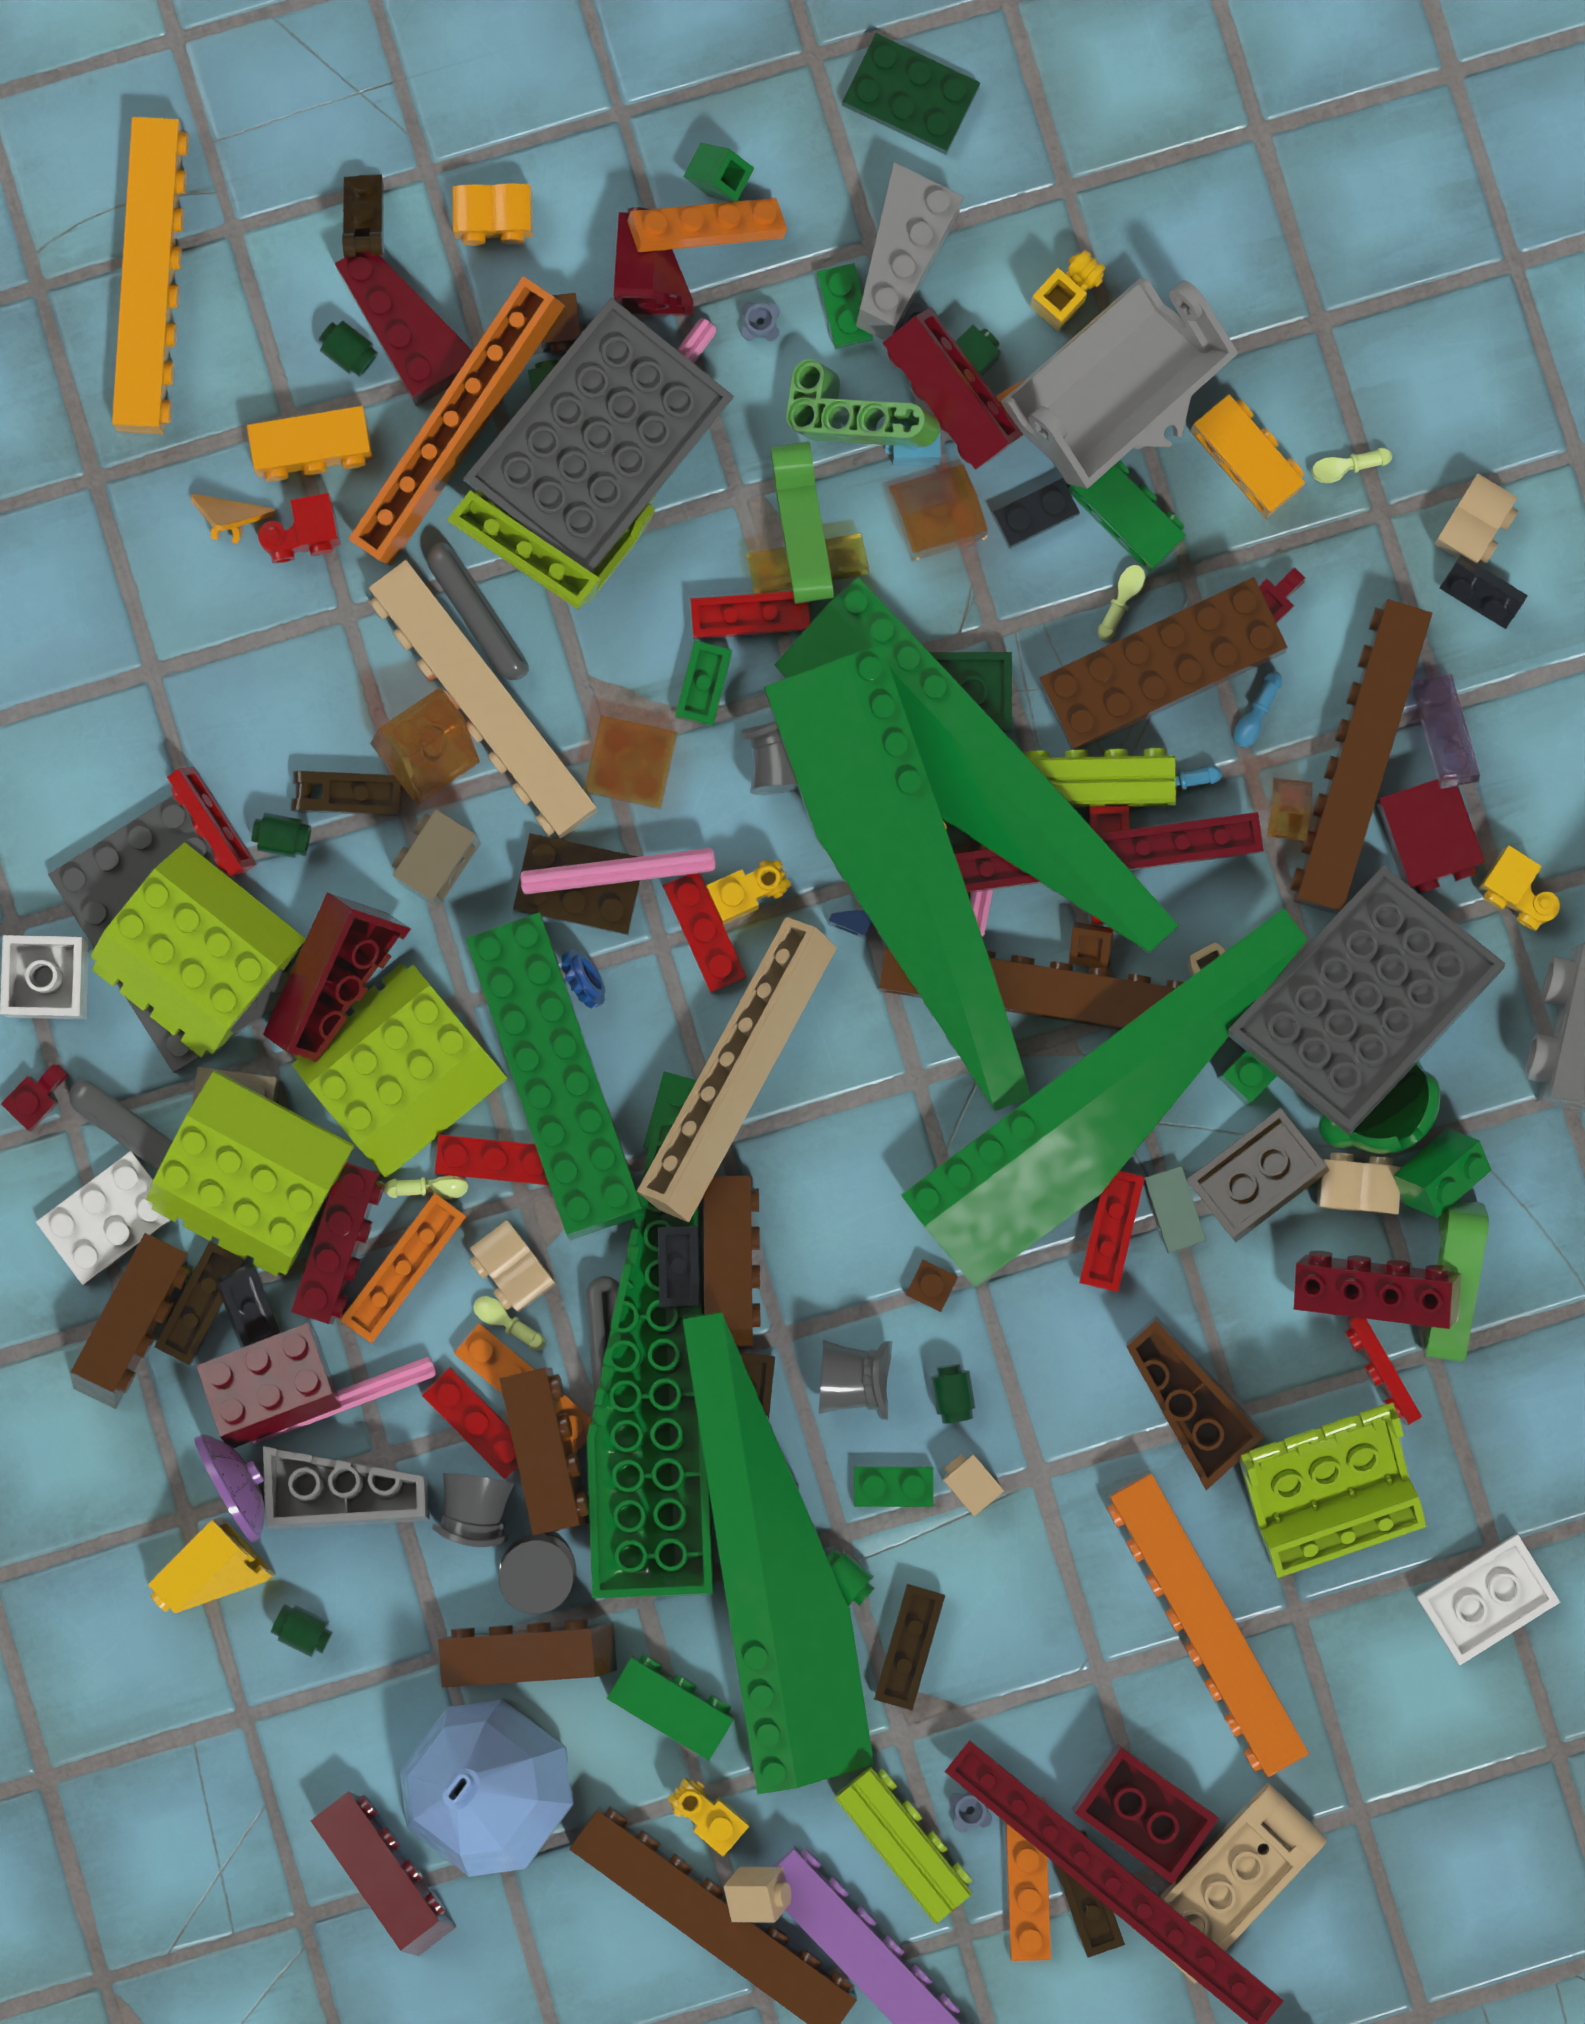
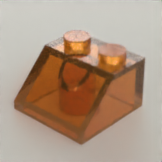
M964 464L889 486L911 561L986 539L988 533L987 525L977 493Z
M440 687L378 728L370 743L417 805L430 798L480 762L464 717Z

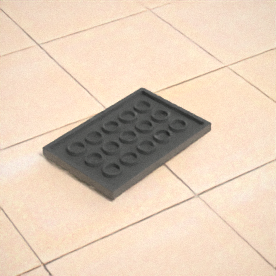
M610 298L470 469L463 481L507 516L590 572H593L733 400L734 396L613 298Z
M173 795L48 874L94 948L104 930L154 868L184 842L243 888L236 875L229 876L227 872L218 867L213 858V849L207 840L197 834L192 825V816L186 807L180 805L175 800ZM291 962L284 971L281 969L277 971L231 1028V1031L234 1032L231 1037L274 1010L292 971L293 965ZM121 981L117 983L120 989L123 985ZM127 999L173 1073H177L200 1058L199 1055L180 1041L185 1034L184 1031L180 1030L175 1036L150 1017L154 1007L150 1005L145 1011H142Z
M1383 865L1277 977L1266 992L1228 1029V1036L1345 1133L1350 1135L1501 973L1505 967V962Z

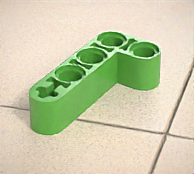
M813 359L803 360L798 363L793 371L786 420L789 427L811 440L926 447L934 443L939 436L940 423L938 419L916 404L838 399L840 389L838 375L830 368ZM820 374L819 382L812 388L813 380ZM814 413L813 421L806 426L808 417ZM849 415L848 423L841 428L842 420L845 416ZM885 416L883 426L877 430L878 421ZM904 422L908 425H913L911 430L904 426Z
M810 442L770 447L775 490L794 602L797 604L834 598L815 485Z
M1457 1200L1439 1216L1438 1229L1441 1242L1437 1265L1449 1267L1450 1272L1461 1273L1459 1317L1450 1329L1426 1326L1423 1345L1424 1357L1464 1362L1466 1359L1489 1226L1488 1213L1483 1203Z

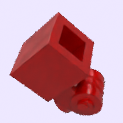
M329 492L290 500L294 522L289 529L285 530L276 521H268L260 527L258 532V540L263 549L271 556V561L274 564L292 561L295 559L294 553L310 551L311 556L329 554L333 552L334 546L341 545L333 500Z

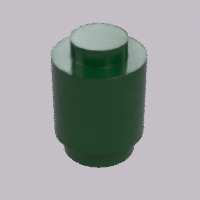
M344 320L338 325L331 322L319 337V341L323 343L320 352L348 374L353 372L358 377H361L378 355V352L372 348L373 343Z
M265 812L262 820L255 819L251 841L257 843V850L292 858H295L296 855L306 856L311 837V825L303 824L302 819Z
M960 1364L938 1367V1375L931 1376L930 1378L936 1413L941 1415L942 1423H956L973 1419L972 1409L976 1408L970 1371H961Z
M284 1604L270 1632L278 1636L279 1642L310 1657L316 1651L323 1654L333 1634L332 1631L327 1629L330 1621L297 1605L292 1608Z

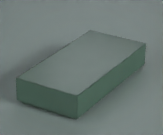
M1182 1166L1145 1177L1144 1182L1167 1253L1205 1242L1206 1238Z

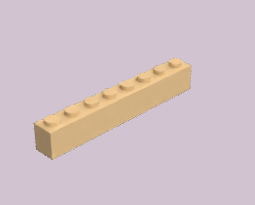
M404 560L369 587L374 597L369 601L372 608L382 620L389 616L397 626V629L392 632L406 651L413 647L421 658L416 663L429 682L437 678L445 689L440 693L442 699L453 713L460 709L469 721L463 726L477 744L482 740L487 743L493 751L487 757L501 775L505 771L510 773L516 781L511 788L524 805L531 801L540 814L535 819L548 836L555 832L561 840L598 812L595 804L407 560Z
M785 917L637 1190L642 1197L660 1211L687 1222L691 1220L837 949L816 927Z

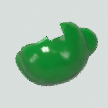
M1418 1061L1350 1135L1345 1133L1322 1113L1319 1118V1132L1328 1144L1338 1148L1355 1146L1360 1150L1378 1154L1403 1151L1419 1142L1435 1123L1440 1108L1441 1093L1439 1083L1434 1075L1423 1070L1420 1061Z

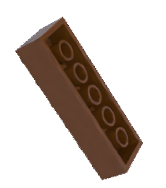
M1252 577L1039 677V680L1071 750H1081L1285 654L1288 647L1255 577Z

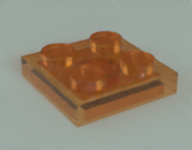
M601 715L585 784V793L661 810L678 732Z

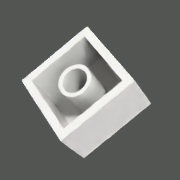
M3 935L0 1015L7 1018L87 1019L89 941L83 937Z

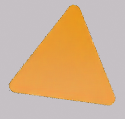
M191 494L190 501L212 526V540H217L221 531L231 529L233 532L232 543L237 544L243 534L242 525L275 516V509L271 507Z

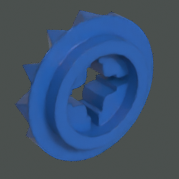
M574 949L563 954L561 969L565 973V980L571 986V991H574L578 1000L582 1003L584 1002L585 1006L590 1009L602 1005L605 1001V986L592 961L586 955Z

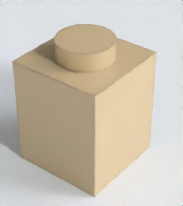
M961 1453L943 1468L948 1474L942 1480L974 1517L1004 1492L1002 1487L974 1454L965 1458Z
M739 1867L724 1885L732 1922L775 1923L791 1903V1888L786 1882L783 1867Z

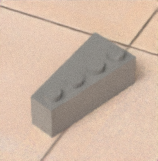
M895 162L889 180L856 327L884 341L900 327L959 215L964 198Z
M263 1446L266 1527L271 1530L430 1521L428 1480L424 1476L367 1467L350 1462L330 1460Z

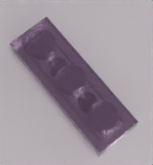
M1452 674L1414 681L1413 692L1440 789L1479 782L1480 772Z

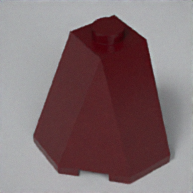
M632 207L628 208L627 212H619L614 300L631 314L694 316L693 298L673 250L637 251L627 220L631 211L649 209Z

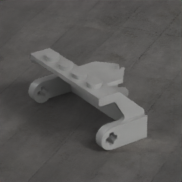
M1138 279L1001 401L1023 435L1056 465L1067 484L1088 489L1132 448L1139 450L1145 446L1171 447L1172 442L1164 436L1166 428L1171 425L1174 436H1183L1191 396L1238 354L1206 299L1190 282L1182 280L1169 292L1170 299L1179 313L1178 315L1163 304L1148 279Z

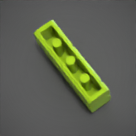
M1109 749L1104 751V757H1089L1088 750L1065 751V757L1049 758V751L1026 752V757L1073 808L1176 806L1175 755H1167V749H1144V756H1128V750Z
M871 1765L834 1795V1798L934 1924H937L972 1895L968 1884L973 1880L959 1862L952 1866L944 1857L943 1853L948 1848L934 1831L927 1835L917 1822L923 1817L908 1799L901 1803L892 1792L898 1786L885 1769L882 1768L876 1772Z

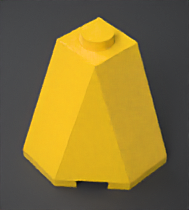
M223 1517L211 1520L156 1575L148 1586L153 1590L150 1597L164 1612L171 1609L174 1613H178L269 1581L276 1573Z

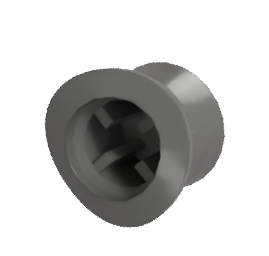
M776 722L743 729L741 731L742 738L751 739V747L754 748L750 793L755 795H771L799 790Z
M823 1340L819 1414L842 1409L867 1407L868 1410H876L880 1419L888 1420L886 1389L893 1342L884 1341L878 1350L871 1349L868 1352Z
M443 1473L445 1515H442L441 1527L433 1523L432 1530L443 1538L472 1547H489L508 1541V1534H504L505 1525L500 1522L514 1483L475 1475Z
M530 1534L515 1541L504 1553L499 1566V1585L506 1601L513 1608L528 1614H543L560 1606L569 1595L575 1583L577 1569L574 1555L565 1542L550 1534Z

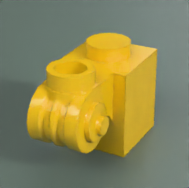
M1087 250L1073 255L1068 260L1070 266L1067 268L1069 271L1066 274L1057 268L1032 296L1030 308L1057 332H1060L1084 305L1087 297L1086 291L1094 286L1098 287L1103 282L1102 277L1105 275L1103 272L1107 267L1102 263H1098L1096 258H1092L1091 253Z
M1510 845L1501 851L1478 887L1479 890L1485 893L1483 899L1497 909L1503 910L1506 906L1510 910L1512 909L1519 913L1516 920L1535 932L1539 926L1554 919L1560 910V902L1554 893L1542 892L1535 896L1531 891V883L1542 866Z
M764 860L759 863L760 867L747 875L741 869L706 885L723 925L759 910L757 900L765 896L767 898L774 896V899L783 896V893L787 891V888L792 883L786 877L787 872L783 870L781 860L776 862L774 860L769 862Z
M684 1777L680 1782L681 1785L676 1787L675 1792L667 1797V1800L671 1803L670 1806L674 1809L672 1812L679 1818L682 1815L694 1822L693 1832L724 1857L748 1829L750 1821L721 1796H718L714 1802L707 1798V1793L703 1790L705 1786L700 1781L689 1780Z

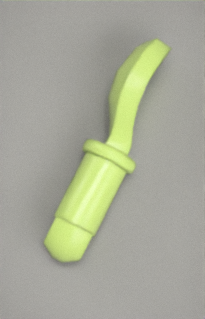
M1378 448L1375 451L1356 455L1353 453L1348 459L1337 457L1324 458L1315 463L1311 469V474L1320 483H1333L1340 480L1349 470L1357 473L1362 469L1387 465L1392 459V452L1386 448Z
M1132 565L1126 568L1120 576L1117 600H1111V606L1102 624H1099L1098 635L1101 640L1108 641L1115 636V631L1125 611L1129 609L1126 605L1127 601L1139 595L1143 589L1146 576L1142 567Z
M452 1175L441 1176L432 1180H425V1177L416 1180L396 1181V1179H392L385 1184L384 1192L392 1198L409 1195H422V1197H425L426 1193L431 1192L433 1194L436 1193L443 1199L453 1200L462 1197L467 1192L468 1183L465 1178Z
M482 1296L475 1301L473 1306L474 1312L481 1321L489 1325L505 1326L506 1334H512L527 1344L532 1350L539 1351L545 1348V1337L540 1332L537 1333L519 1321L518 1317L511 1319L498 1300L489 1296Z

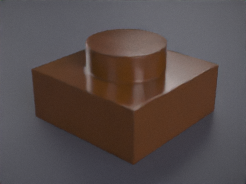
M1075 922L1072 929L1069 964L1107 970L1110 965L1114 930L1109 927Z
M922 1260L907 1290L906 1296L942 1312L958 1276Z

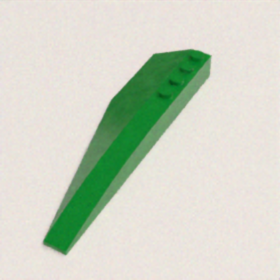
M859 577L827 604L774 664L784 677L788 678L882 644L942 820L965 832L976 842L1024 873L1026 872L1033 876L1041 884L1070 900L1075 906L1104 922L1109 928L1148 953L1152 952L1179 927L1070 803Z
M882 644L764 686L765 694L816 839L822 848L826 850L835 864L836 870L854 893L857 902L864 913H867L879 936L911 985L915 987L923 999V1003L932 1017L934 1016L946 1035V1039L966 1065L967 1071L993 1111L1029 1099L1031 1093L985 944Z
M1284 908L901 1194L926 1230L974 1287H977L1099 1196L1227 1040L1229 1037L1228 1029L1266 992L1308 940Z
M677 1117L655 1118L643 1179L663 1144L659 1142L661 1127L672 1126ZM639 1194L645 1215L634 1218L633 1227L631 1228L629 1246L611 1322L610 1335L603 1359L600 1382L587 1434L592 1599L715 1595L711 1499L682 1320L683 1317L704 1314L699 1205L691 1220L687 1222L660 1211ZM698 1226L700 1307L660 1308L658 1227Z
M723 1312L683 1317L757 1795L800 1788L874 1765L851 1612L848 1603L841 1591L836 1575L829 1563L784 1454L777 1442L772 1426L765 1414Z

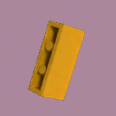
M1228 394L1197 420L1190 432L1261 515L1267 519L1303 488L1306 483L1302 479L1304 472L1292 458L1289 457L1286 460L1276 449L1279 446L1277 440L1266 428L1260 430L1251 420L1253 413L1241 399L1235 401Z
M363 406L247 425L254 471L258 478L265 477L267 482L285 480L288 478V473L303 471L304 475H318L327 472V467L341 464L343 469L359 468L366 465L365 460L374 459L367 415Z

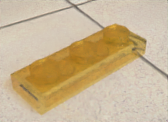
M862 533L825 539L832 581L869 574ZM785 547L746 554L754 594L792 588Z

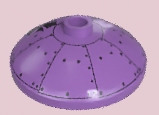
M200 1434L196 1436L194 1442L197 1451L226 1507L248 1540L252 1543L260 1539L263 1531L265 1513L263 1496L258 1484L264 1481V1478L253 1460L245 1463L241 1455L230 1445L209 1435Z

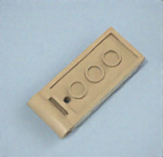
M1268 1783L1256 1793L1249 1803L1247 1802L1160 1897L1226 1951L1302 1868L1323 1848L1328 1839ZM1262 1843L1266 1844L1267 1849L1262 1853L1258 1852V1846ZM1169 1959V1960H1170L1178 1969H1180L1194 1984L1197 1982V1981H1196L1195 1979H1193L1189 1974H1187L1183 1969H1181L1177 1964H1175L1171 1959Z

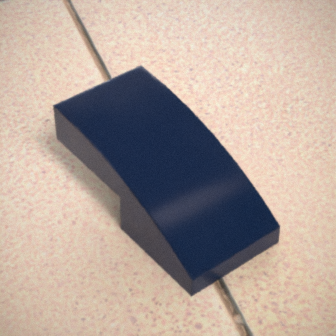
M863 910L832 913L828 921V925L865 939L869 926H874L867 913H864Z

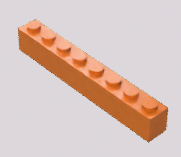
M522 276L348 540L377 560L392 567L565 307L563 303Z
M1148 1472L1109 1494L1108 1498L1112 1504L1107 1506L1106 1509L1117 1528L1124 1525L1131 1537L1130 1540L1125 1542L1135 1561L1138 1563L1144 1560L1151 1574L1145 1576L1146 1581L1156 1598L1161 1595L1165 1597L1170 1606V1609L1165 1611L1169 1622L1176 1633L1183 1629L1190 1642L1184 1648L1194 1666L1203 1665L1209 1679L1204 1681V1684L1215 1703L1222 1699L1229 1711V1714L1225 1715L1224 1719L1235 1738L1242 1735L1249 1749L1243 1751L1253 1771L1256 1773L1262 1770L1266 1777H1270L1309 1755L1308 1750L1152 1473Z

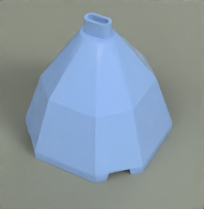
M505 1699L447 1707L400 1770L406 1827L468 1877L526 1869L574 1804L567 1768V1748ZM463 1782H466L465 1787L462 1789L459 1795H457V1789Z

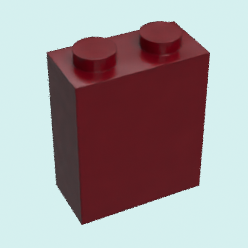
M1454 773L1379 798L1376 801L1375 806L1400 878L1412 889L1416 888L1418 894L1439 888L1438 880L1452 875L1455 882L1477 875L1475 868L1485 863Z

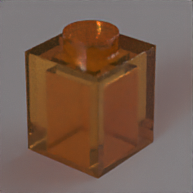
M1273 778L1268 807V837L1306 841L1312 811L1313 782Z

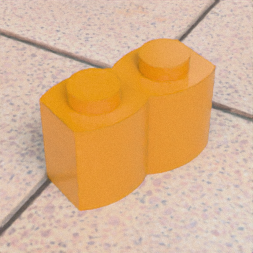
M470 184L452 186L453 233L455 238L461 239L464 245H483L486 243V239L492 238L501 239L503 244L517 245L524 243V238L533 237V191L530 184Z

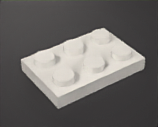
M132 1151L36 1221L37 1225L82 1285L89 1283L137 1247L144 1233L153 1235L172 1221L151 1210L153 1204L147 1201L146 1198L153 1177Z
M1514 1534L1415 1596L1459 1666L1561 1603L1518 1534Z

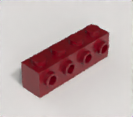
M931 308L916 315L882 342L888 350L887 354L891 362L897 368L902 369L910 380L911 388L915 395L927 403L934 416L938 419L940 428L948 432L957 444V450L961 458L971 464L975 470L992 460L1023 436V433Z
M346 1162L338 1179L331 1188L291 1310L292 1313L332 1325L335 1318H342L348 1301V1296L343 1295L347 1281H354L361 1259L356 1258L360 1242L366 1244L372 1228L373 1221L368 1220L372 1204L379 1205L384 1191L385 1183L380 1182L382 1174Z
M1311 1251L1309 1255H1305L1296 1263L1293 1310L1450 1329L1458 1320L1461 1273L1450 1272V1268L1447 1266L1428 1265L1426 1269L1410 1267L1409 1262L1402 1260H1390L1386 1264L1372 1263L1370 1257L1361 1255L1339 1259L1332 1258L1333 1254L1327 1251Z

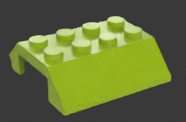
M470 490L448 517L447 521L578 610L594 599L635 546L655 513V508L651 504L656 495L593 572H590L507 516L477 491L474 493Z
M184 842L154 868L104 930L90 955L96 961L91 970L112 987L121 981L123 985L119 992L142 1011H145L150 1005L154 1007L150 1017L174 1036L180 1030L184 1031L185 1034L180 1041L203 1058L208 1051L213 1055L223 1047L234 1033L231 1031V1028L279 969L285 970L301 950L306 938Z
M402 963L381 979L382 983L386 986L384 989L379 991L374 985L365 993L360 1002L356 1000L351 1004L355 1012L351 1016L347 1013L344 1014L347 1020L317 1061L294 1054L297 1060L291 1064L318 1100L386 1179L508 1079L414 965L407 969Z
M214 1070L180 1126L151 1183L146 1200L153 1204L151 1210L174 1222L178 1218L184 1220L183 1227L209 1241L214 1236L219 1239L218 1246L246 1260L248 1255L253 1257L254 1261L252 1264L276 1277L279 1272L286 1275L303 1246L301 1244L328 1192L338 1179L355 1145Z
M1393 1403L1377 1406L1360 1412L1359 1415H1351L1322 1425L1319 1429H1311L1285 1438L1281 1442H1273L1241 1455L1239 1462L1255 1520L1277 1579L1427 1527L1420 1497L1409 1478L1399 1439L1404 1434L1400 1418Z

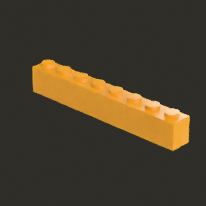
M132 117L112 425L117 432L164 435L165 423L171 424L172 401L166 399L167 385H173L175 378L174 362L169 361L170 347H176L177 324L171 323L172 308L178 309L180 300L179 285H174L175 270H181L182 248L176 246L177 232H183L185 221L184 209L179 208L180 194H185L187 189L186 170H181L182 155L188 156L189 132H184L179 119Z

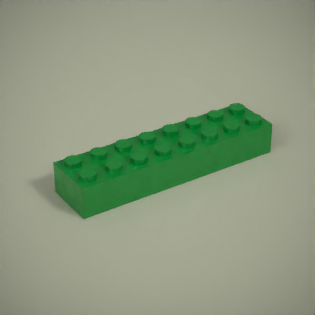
M539 912L465 938L567 1237L571 1241L645 1215L541 913Z

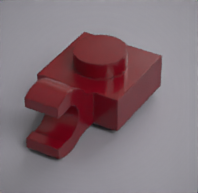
M1295 567L1276 586L1268 578L1259 585L1276 623L1280 622L1294 608V605L1287 598L1305 582L1306 578Z
M53 1064L46 1070L38 1082L32 1076H27L4 1099L1 1105L26 1130L32 1131L58 1104L51 1094L69 1077V1074L59 1064Z

